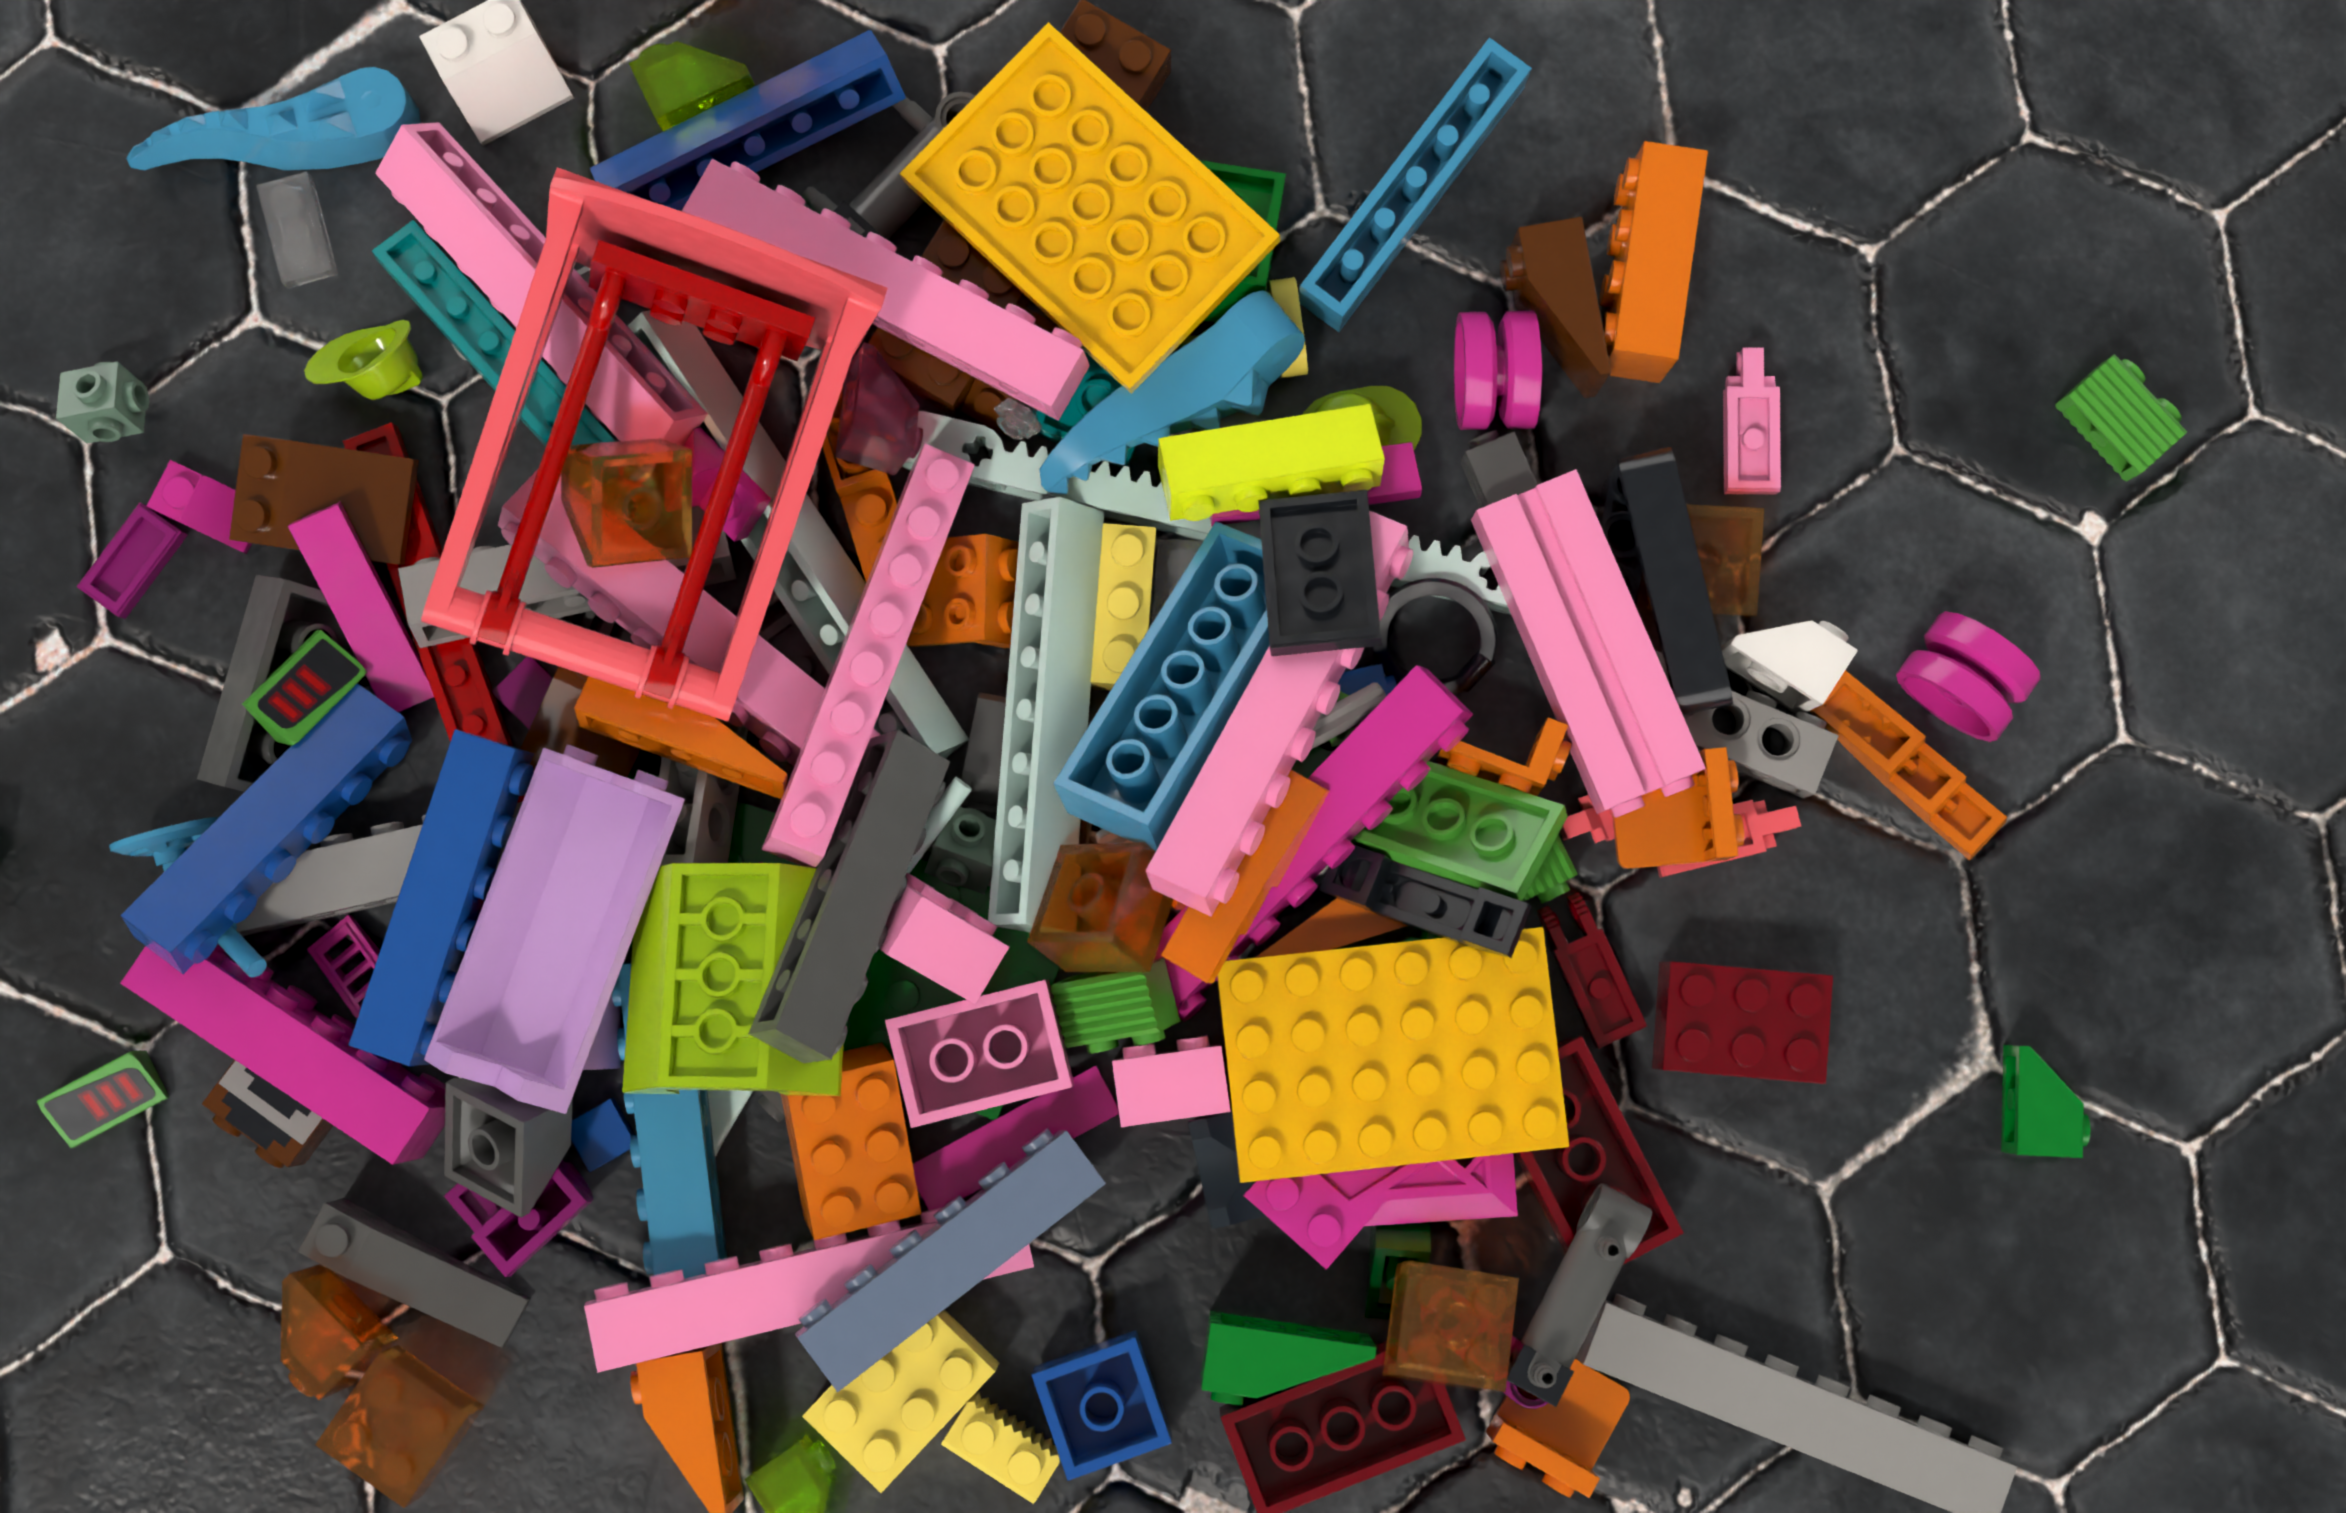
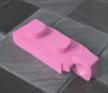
M1742 348L1741 352L1736 354V376L1726 377L1725 389L1723 390L1724 494H1778L1781 489L1780 387H1776L1775 376H1764V348Z

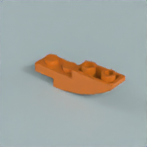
M855 382L842 387L822 447L867 583L898 504V499L859 384Z

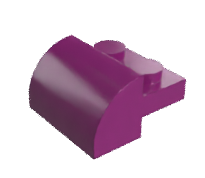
M563 1159L530 1213L522 1218L458 1183L444 1195L446 1200L474 1231L471 1238L505 1277H511L593 1201L592 1192L584 1178L572 1163L564 1162Z

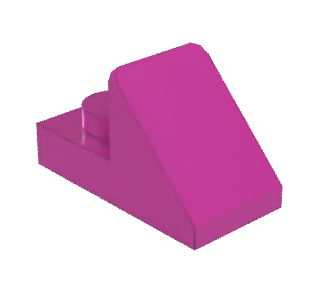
M701 427L693 429L670 467V508L674 512L699 506L705 512L725 453ZM743 470L723 531L734 542L749 536L771 501V498Z
M170 460L146 507L245 554L248 553L252 543L229 540L236 490Z

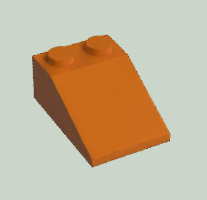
M722 1343L636 1363L637 1370L632 1371L630 1376L631 1393L634 1403L636 1405L642 1404L644 1419L709 1513H733L744 1500Z

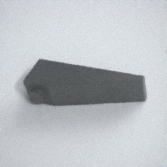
M345 1198L323 1204L298 1250L299 1253L347 1279L501 1348L506 1346L530 1301V1298Z

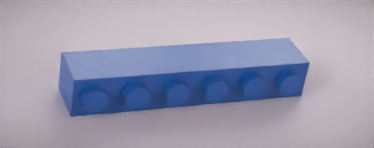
M870 29L590 167L594 180L657 204L681 210L684 208L712 159L727 167H730L732 162H737L756 173L906 99L885 51Z
M357 683L298 743L292 745L120 915L134 938L182 974L194 963L198 964L207 959L216 948L218 939L234 923L245 920L252 913L258 898L273 883L281 882L292 872L296 859L312 843L316 844L325 839L331 832L335 820L348 806L361 802L369 793L372 782L387 767L397 765L404 758L412 742L405 717Z
M454 730L349 1046L407 1066L430 1064L424 1060L496 873L497 869L495 868L501 850L506 847L516 821L513 814L519 796H523L527 792L532 779L534 768L530 763L534 753L473 733Z

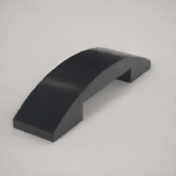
M1354 845L1355 848L1352 853L1339 866L1334 869L1328 866L1319 888L1320 891L1418 930L1504 957L1512 958L1532 908L1526 902L1481 887L1475 889L1394 862L1383 854Z

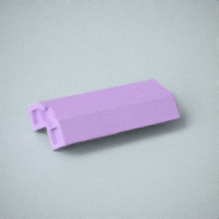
M568 744L563 754L546 748L542 750L424 1058L426 1062L444 1073L496 1087L517 1101L564 1114L567 1113L685 801L684 798L666 792L669 784L667 780L640 770L637 771L634 780L595 766L598 755Z

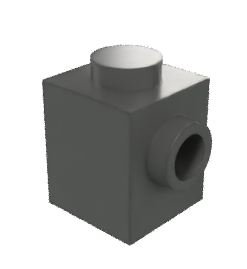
M1497 430L1491 431L1468 443L1470 450L1465 451L1460 463L1480 508L1514 494L1519 495L1536 487V480L1515 431L1500 437Z

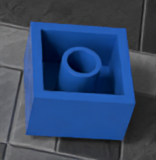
M1137 1330L1034 1367L1031 1376L1067 1481L1172 1444V1431Z

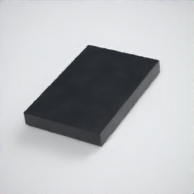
M1367 490L1258 501L1271 656L1382 646Z

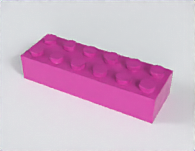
M220 945L216 946L207 959L198 964L194 963L184 974L180 973L145 946L120 984L392 1165L424 1158L445 1126L446 1085L426 1073H422L420 1077H417L402 1067L403 1064L349 1046L355 1024L336 1014L331 1019L314 1008L318 1001L298 987L289 985L287 990L270 979L274 972L269 967H266L265 971L259 976L249 977Z

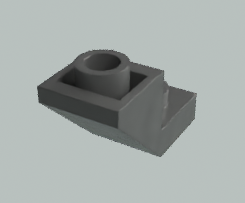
M979 692L961 779L972 788V791L960 807L979 810L987 817L996 820L1006 697Z

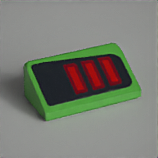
M317 629L242 705L276 742L292 746L298 743L365 676L367 670L322 630Z
M139 1050L124 1054L39 1099L37 1103L42 1113L69 1147L75 1148L169 1098V1095L147 1051Z

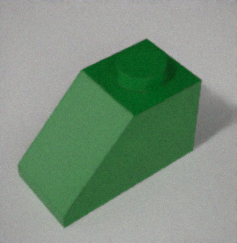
M2003 1045L2001 1152L2028 1156L2083 1158V1146H2087L2090 1139V1121L2088 1115L2083 1114L2084 1103L2031 1046Z

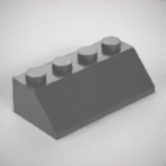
M262 575L255 576L197 776L198 780L245 792L291 747V745L276 742L242 703L317 629L322 630L357 660L321 590L282 578Z

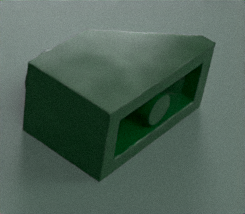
M1430 1222L1371 1226L1365 1317L1419 1322L1420 1306L1422 1304L1431 1254Z

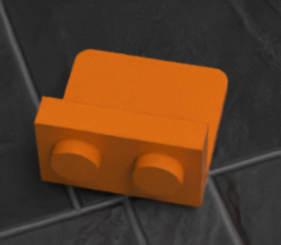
M989 534L946 538L906 642L907 646L920 647L974 642L1000 648H1010L1019 542Z
M1548 717L1535 738L1525 766L1462 741L1447 752L1441 748L1436 761L1445 767L1538 796L1544 788L1547 779L1555 781L1558 773H1561L1572 743L1563 740L1568 725Z
M1727 747L1704 749L1699 752L1706 769L1691 775L1695 783L1694 786L1668 797H1664L1661 788L1642 795L1645 803L1644 807L1617 818L1614 817L1612 812L1617 862L1622 868L1634 869L1725 861L1738 856V846H1743L1744 825L1741 815L1734 814L1732 793L1738 790V771L1735 761L1728 760Z
M1575 1358L1570 1367L1574 1373L1556 1407L1548 1403L1537 1409L1525 1408L1505 1395L1485 1432L1492 1442L1498 1445L1494 1454L1521 1470H1523L1527 1462L1545 1472L1541 1480L1542 1482L1571 1498L1575 1490L1590 1498L1600 1480L1592 1468L1628 1405L1630 1394L1624 1386L1595 1369L1583 1365ZM1518 1387L1519 1391L1524 1396L1528 1398H1538L1537 1396Z

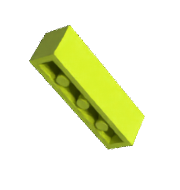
M1370 404L1158 438V469L1170 521L1179 519L1200 521L1209 518L1215 513L1233 510L1254 512L1259 510L1258 501L1358 490L1368 491L1372 487L1380 486L1385 460Z

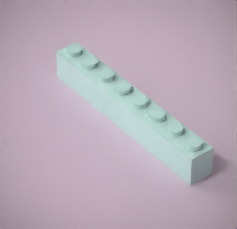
M1062 497L1022 503L988 921L997 927L1030 933L1072 932L1081 819L1067 813L1053 783L1088 728L1099 566L1104 511Z

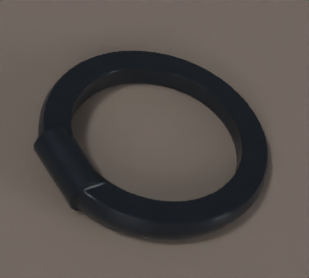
M1419 579L1397 588L1389 595L1386 611L1380 620L1382 646L1372 647L1374 657L1378 665L1382 664L1384 674L1386 676L1393 675L1396 685H1398L1409 673L1395 660L1388 644V627L1395 613L1413 599L1423 596H1443L1463 605L1473 615L1480 630L1481 644L1477 653L1456 675L1438 679L1454 695L1463 691L1469 692L1495 664L1497 627L1487 604L1467 586L1448 579Z

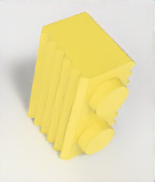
M980 1391L976 1392L966 1402L941 1445L1033 1504L1060 1463V1457L1056 1446L1053 1445L1052 1438L1044 1440L1043 1432L1035 1434L1034 1427L1026 1428L1025 1421L1017 1422L1016 1415L1008 1416L1007 1409L999 1411L998 1403L990 1405L989 1397L981 1399Z

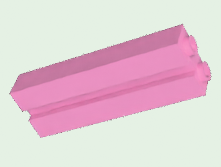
M1575 469L1536 485L1534 489L1519 495L1514 494L1476 510L1471 522L1557 721L1568 725L1564 739L1572 743L1570 753L1596 813L1599 814L1611 809L1614 817L1617 818L1644 807L1645 803L1642 795L1661 788L1664 797H1668L1694 786L1695 783L1691 775L1706 769L1577 470Z

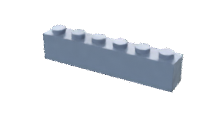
M1048 1128L1041 1131L1022 1146L1023 1151L1026 1153L1025 1157L1010 1168L1005 1162H1002L978 1180L983 1189L965 1202L959 1195L948 1202L933 1215L938 1221L934 1227L922 1236L919 1235L916 1229L908 1233L889 1249L894 1256L878 1270H875L871 1264L867 1265L844 1283L849 1292L832 1305L825 1298L798 1319L804 1327L795 1333L796 1337L837 1392L1106 1184L1067 1130H1058L1054 1134Z

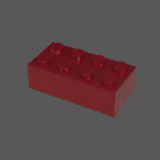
M1573 1035L1557 1043L1569 1147L1514 1153L1565 1254L1577 1233V1224L1584 1207L1599 1184L1604 1183L1652 1209L1648 1228L1634 1253L1625 1260V1264L1684 1234L1583 1037Z
M1420 1328L1375 1345L1377 1349L1375 1359L1259 1398L1244 1397L1243 1405L1226 1404L1219 1407L1221 1421L1257 1513L1287 1512L1466 1440L1426 1336Z

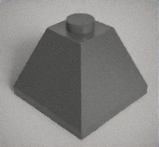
M453 1078L447 1081L445 1086L444 1176L521 1218L529 1214L571 1146L573 1098L567 1113L564 1114L517 1101L490 1085L464 1078Z

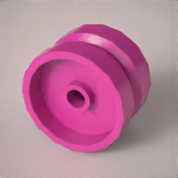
M1507 311L1499 324L1496 345L1494 324L1486 312H1459L1456 319L1454 338V399L1459 429H1487L1494 418L1496 397L1500 418L1507 429L1535 428L1539 417L1542 387V353L1537 314L1534 311Z
M1945 611L1937 616L1924 634V641L1928 651L1916 650L1912 652L1896 673L1897 681L1910 697L1941 721L1976 739L1988 742L1996 741L2013 719L2009 703L2026 701L2040 681V671L2025 653L1996 631L1959 613Z

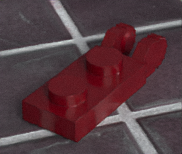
M1579 892L1568 896V907L1584 936L1568 943L1560 927V921L1556 913L1550 909V906L1537 910L1547 938L1554 948L1551 951L1595 1048L1599 1049L1647 1027L1603 929L1597 928L1585 900Z

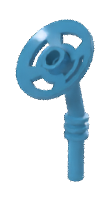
M219 817L188 821L127 837L109 844L110 852L129 856H154L156 867L162 866L165 872L187 850V847L192 845ZM234 923L218 939L217 945H220L249 977H257L265 971L267 963L236 930L237 923Z

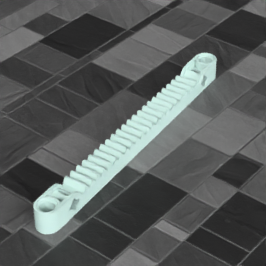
M924 411L909 412L897 459V464L911 470L925 443L970 463L972 461L968 453L977 454L979 447L985 446L991 459H982L979 466H974L967 485L1034 501L1062 497L1104 511L1105 518L1138 526L1156 527V530L1201 541H1204L1212 528L1210 517L1200 521H1189L1186 519L1170 521L1162 482L1157 487L1152 486L1150 472L1144 471L1137 482L1131 481L1129 467L1123 466L1118 475L1113 477L1110 476L1109 462L1103 461L1096 472H1090L1087 481L1074 476L1071 477L1067 494L1050 493L1041 486L1039 471L1049 456L1047 447L1041 446L1034 457H1029L1027 444L1021 441L1013 453L1005 451L1002 440L997 433L984 425ZM1260 520L1226 524L1228 527L1261 539ZM1413 535L1409 541V548L1413 549L1411 564L1405 576L1401 580L1394 578L1390 586L1399 588L1409 582L1425 578L1448 579L1461 583L1473 590L1484 600L1490 610L1511 615L1499 585L1495 590L1487 589V580L1479 577V575H1484L1491 568L1484 551L1479 553L1471 562L1462 560L1460 546L1455 545L1448 556H1442L1440 541L1434 540L1427 551H1422L1419 536ZM1434 596V597H1438V598H1443V599L1455 601V600H1452V599H1450V598L1443 597V596Z

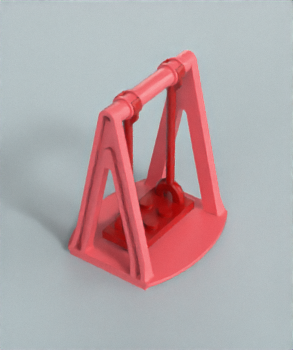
M557 167L549 190L546 240L431 585L421 622L470 637L469 643L473 645L479 641L504 649L503 654L509 656L510 651L635 691L634 697L640 699L642 694L666 702L669 709H673L675 704L728 722L852 357L881 310L888 288L799 256L731 228L651 202ZM577 262L590 268L588 287L598 290L497 591L487 590L485 595L462 588L460 584ZM622 299L651 309L650 315L666 324L681 326L682 322L685 321L704 328L703 334L714 341L733 345L735 340L759 348L662 643L657 646L652 644L650 649L526 609V602L521 601L519 598L603 349ZM805 346L820 349L822 351L720 671L717 672L689 663L690 657L686 656L682 651L780 358L783 356L798 361Z

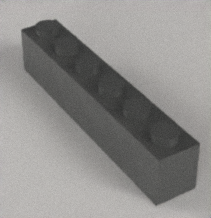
M900 730L870 739L824 858L817 866L748 1033L802 1063L831 1060L833 1055L842 1047L847 1036L845 1024L853 1004L861 998L866 989L868 978L865 974L873 954L880 949L886 939L888 929L885 924L893 904L900 899L907 885L905 874L912 856L918 852L926 838L924 826L930 811L938 803L945 790L943 779L950 761Z

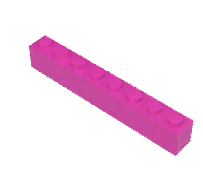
M1416 665L1308 778L1330 792L1279 886L1270 889L1246 935H1239L1226 961L1240 960L1239 956L1253 942L1256 946H1259L1269 939L1280 926L1276 918L1289 904L1294 908L1301 905L1316 890L1318 885L1313 880L1327 865L1331 869L1336 868L1352 853L1355 846L1350 841L1364 827L1372 830L1378 826L1393 809L1388 802L1402 788L1410 791L1417 786L1431 770L1426 763L1441 748L1445 752L1451 750L1467 734L1469 728L1465 723L1471 718L1473 713L1428 669ZM1188 906L1181 910L1130 964L1164 958L1161 954ZM1165 959L1179 1018L1185 1022L1204 1006L1207 999L1202 994L1213 983H1205Z

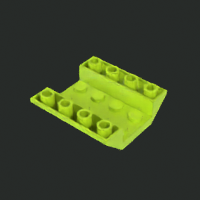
M671 863L659 867L633 936L623 1093L679 1094V1090L775 1091L784 1095L841 1096L843 1045L833 1055L831 1060L802 1063L748 1034L817 868L783 863Z

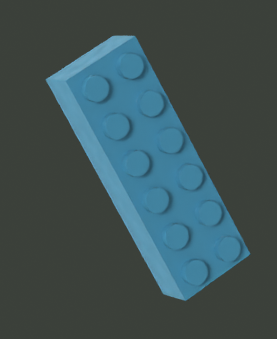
M1214 523L1054 781L1053 785L1067 813L1156 852L1270 646L1261 539L1221 523Z

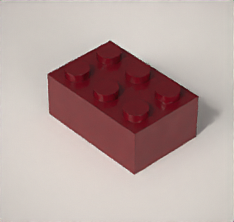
M1671 961L1659 962L1652 1069L1826 1084L1833 975Z

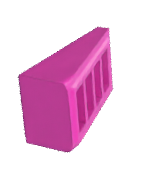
M347 915L307 950L357 1019L369 983L360 990L354 986V983L369 970L375 968L380 949L353 916ZM349 934L354 943L333 960L327 952ZM361 952L366 959L345 975L341 968Z

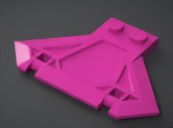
M1513 1153L1473 1157L1464 1167L1456 1160L1255 1181L1243 1194L1245 1198L1326 1270L1364 1226L1518 1216Z

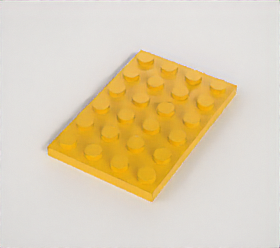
M1049 22L899 173L902 180L1054 323L1062 330L1078 338L1083 343L1081 348L1131 394L1280 242V234Z
M1543 927L1523 929L1512 958L1475 949L1447 938H1436L1225 961L1217 975L1240 1183L1569 1147Z

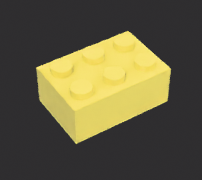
M944 1309L839 1392L831 1385L802 1417L882 1493L996 1372L999 1362Z

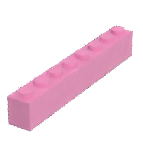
M439 122L401 125L375 174L391 190L392 196L399 203L405 205L424 226L425 232L432 239L436 240L457 262L460 271L470 277L489 297L493 307L503 313L517 328L546 238ZM573 269L542 356L557 372L559 379L566 385L568 384L597 295L592 288L588 287L589 284L575 269ZM616 315L585 404L590 408L592 415L598 421L605 424L624 445L626 452L643 467L675 460L693 429L700 427L708 413Z
M714 159L710 161L682 212L731 228L799 256L887 287L882 308L872 323L873 325L1058 421L1060 420L1090 366L1084 350L1081 349L1083 343L1078 338L1060 328H1054L1052 333L1034 325L1036 319L1016 305L1008 303L1006 308L1003 309L988 301L989 294L967 280L962 279L959 285L941 277L943 271L925 258L915 256L910 261L896 254L897 247L876 233L869 232L866 238L850 230V222L829 209L824 208L821 214L805 207L806 201L787 187L778 185L774 191L760 184L761 178L751 169L740 163L732 162L731 166L727 167Z
M926 443L917 456L762 847L763 851L798 865L816 868L824 858L975 464Z
M538 469L502 506L498 526L502 529L503 537L511 546ZM561 474L534 556L545 564L546 572L555 582L565 588L572 586L588 599L589 607L597 616L608 623L616 621L632 634L631 640L635 645L650 649L652 644L656 646L658 644L661 645L684 573ZM705 590L702 591L682 652L690 657L689 663L719 672L737 617ZM758 634L728 722L736 727L744 725L760 738L759 743L767 754L780 762L787 760L795 766L825 688ZM874 728L869 738V741L871 738L881 735Z
M1369 511L1380 621L1389 602L1387 591L1394 578L1401 580L1405 576L1412 561L1413 549L1409 548L1406 525ZM1270 646L1268 647L1145 870L1153 890L1211 917L1219 902L1226 904L1230 900L1239 881V873L1236 870L1245 854L1252 856L1259 847L1265 832V825L1262 824L1271 806L1278 808L1282 804L1290 786L1291 780L1287 777L1296 759L1302 762L1308 756L1315 740L1316 732L1313 731L1316 722L1321 713L1328 715L1334 708L1340 693L1338 682L1346 668L1352 670L1357 665L1364 647L1271 656Z
M941 1208L921 1212V1223L900 1227L899 1220L867 1227L868 1235L847 1240L846 1233L819 1240H814L813 1238L815 1248L793 1253L792 1244L763 1249L759 1251L760 1261L739 1265L737 1256L704 1264L705 1274L684 1278L682 1269L649 1277L650 1287L629 1291L627 1282L595 1289L596 1299L585 1302L584 1308L597 1373L801 1324L798 1319L826 1298L829 1304L832 1305L849 1291L844 1286V1283L861 1269L871 1264L875 1270H878L894 1256L889 1249L908 1233L916 1229L919 1235L922 1236L934 1227L938 1221L933 1215ZM1030 1245L1025 1246L984 1279L1033 1268L1034 1264Z

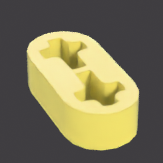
M1295 277L1269 280L1270 295L1304 334ZM1305 342L1297 359L1281 375V378L1308 375Z

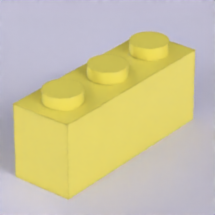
M1103 523L1091 670V686L1094 690L1111 691L1150 628L1157 538L1156 527Z

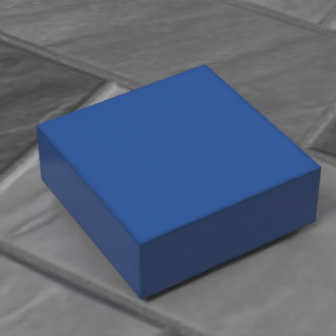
M614 1098L603 1102L572 1120L571 1140L589 1172L597 1170L630 1150V1139L634 1133Z

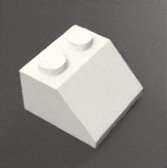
M487 0L419 36L445 86L483 146L574 99L521 0Z
M1813 620L1737 635L1721 645L1726 669L1795 714L1798 711L1805 713L1823 705L1858 651L1846 643L1849 637L1840 628L1826 621H1820L1817 624Z

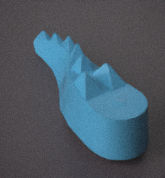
M376 67L360 68L286 101L260 107L215 111L185 117L153 132L144 142L135 145L128 154L127 161L131 168L144 171L189 159H227L284 171L332 169L384 158L401 125L421 123L419 108L400 80L389 71Z
M1261 290L1247 295L1233 305L1212 327L1168 356L1132 394L1124 386H1121L1089 411L1071 428L1040 467L1041 486L1050 493L1067 494L1071 477L1074 476L1087 481L1092 465L1100 461L1124 465L1129 448L1142 443L1158 447V438L1169 437L1171 434L1192 428L1205 431L1220 428V419L1236 412L1258 416L1263 411L1268 387L1290 367L1303 349L1305 342L1304 334L1269 292Z

